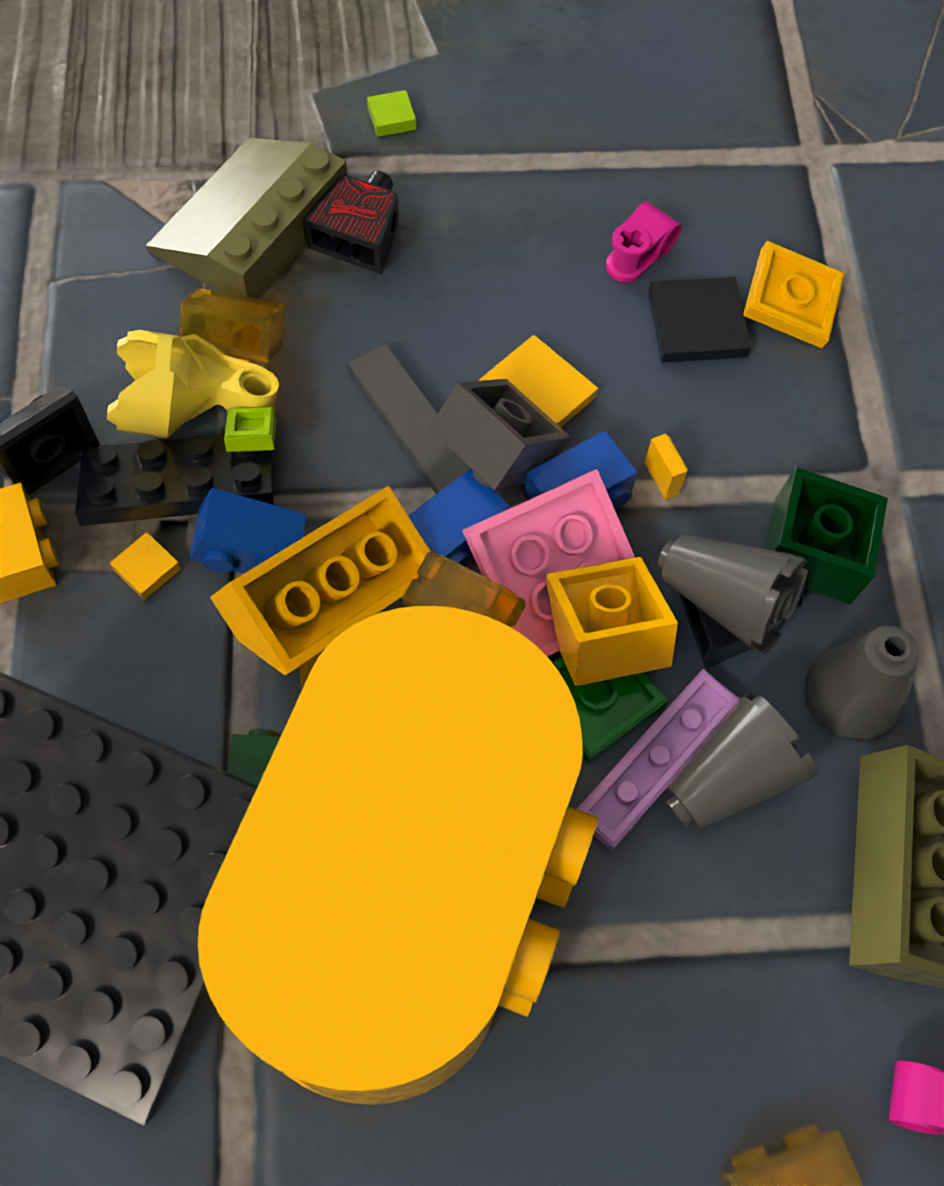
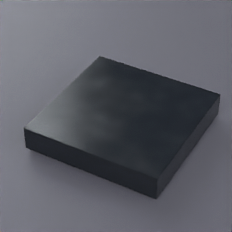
M736 277L650 283L648 292L661 363L748 357L751 345L743 316Z

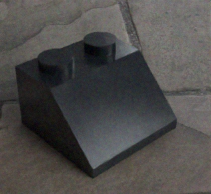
M58 386L47 394L38 396L28 406L9 418L0 421V472L11 485L21 483L28 495L81 461L82 448L100 446L83 406L73 390Z

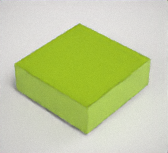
M406 90L367 97L368 110L377 137L416 130V117Z
M275 407L228 409L224 436L226 451L274 450L277 424Z

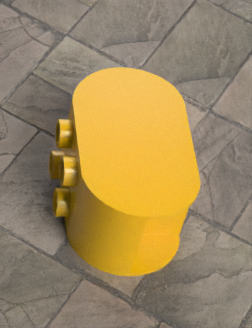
M441 606L397 608L365 618L339 634L318 657L307 678L206 899L199 925L198 952L203 980L210 999L234 1035L263 1061L319 1095L347 1103L377 1105L394 1103L426 1093L457 1073L472 1058L489 1032L497 1006L528 1017L533 1002L536 1003L559 938L560 930L529 919L535 898L565 908L572 887L576 885L599 817L568 806L582 764L583 745L580 719L574 699L563 677L550 659L533 642L502 622L468 610Z

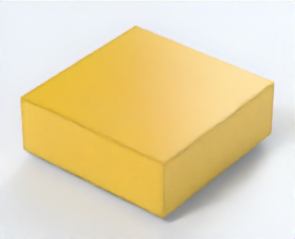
M667 434L652 438L644 463L666 500L680 494L688 469Z
M147 532L110 562L113 571L144 601L181 570L179 562Z

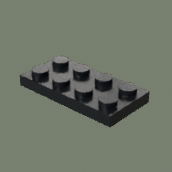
M225 435L194 436L184 439L150 440L142 443L82 448L75 507L79 526L198 514L199 507L211 488L274 505L272 450L227 452L224 442Z

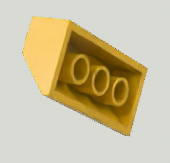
M388 485L229 582L213 594L210 599L240 643L283 675H287L323 651L346 629L365 618L376 615L434 576L442 568Z

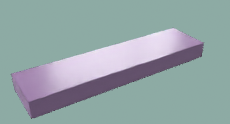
M702 669L577 808L599 817L593 836L609 850L613 851L664 793L668 785L740 698Z

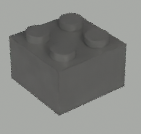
M508 379L458 382L429 427L441 439V446L449 454L461 458L474 471L473 476L485 487H491L494 491L525 484L526 472L558 456L571 439L564 430Z

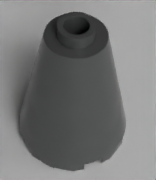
M681 535L676 541L669 540L658 560V567L662 569L663 581L751 649L761 654L769 652L782 635L773 631V629L783 619L790 621L803 592L808 575V570L802 568L808 563V559L799 555L690 535Z
M882 626L822 654L815 661L807 676V706L816 721L831 734L843 739L847 736L862 739L861 741H873L888 734L900 722L905 712L919 660V649L916 641L908 632L901 628Z
M749 691L740 698L668 785L667 789L672 797L665 803L682 826L686 827L693 823L701 830L808 782L817 775L818 769L809 752L800 758L796 752L797 747L794 742L799 736L782 715L762 696L758 695L754 698L753 691Z

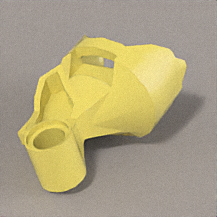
M136 330L129 331L127 337L118 340L117 354L126 363V370L135 380L119 393L118 400L108 405L107 420L115 424L119 431L168 439L184 423L218 404L227 411L230 408L275 407L279 383L273 373L259 365L250 363L249 360L224 355L214 345L196 334L179 337L172 334Z

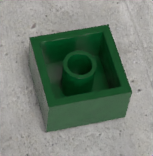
M795 467L776 496L764 549L795 554L808 559V563L802 567L808 570L804 589L851 605L875 577L888 498Z

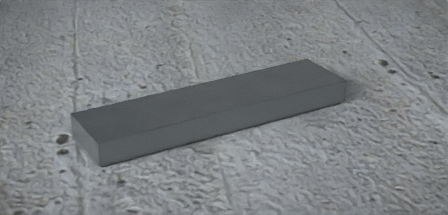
M386 343L347 363L349 374L435 494L471 469L461 458L449 454L441 446V439L429 429L438 413Z

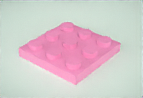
M598 469L462 530L502 622L533 642L547 657L558 652L559 647L546 584V574L635 558Z

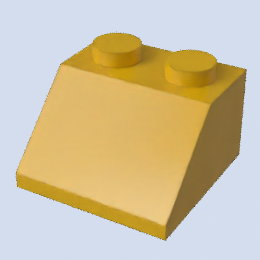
M641 557L546 574V584L559 651L575 686L672 667L678 622Z

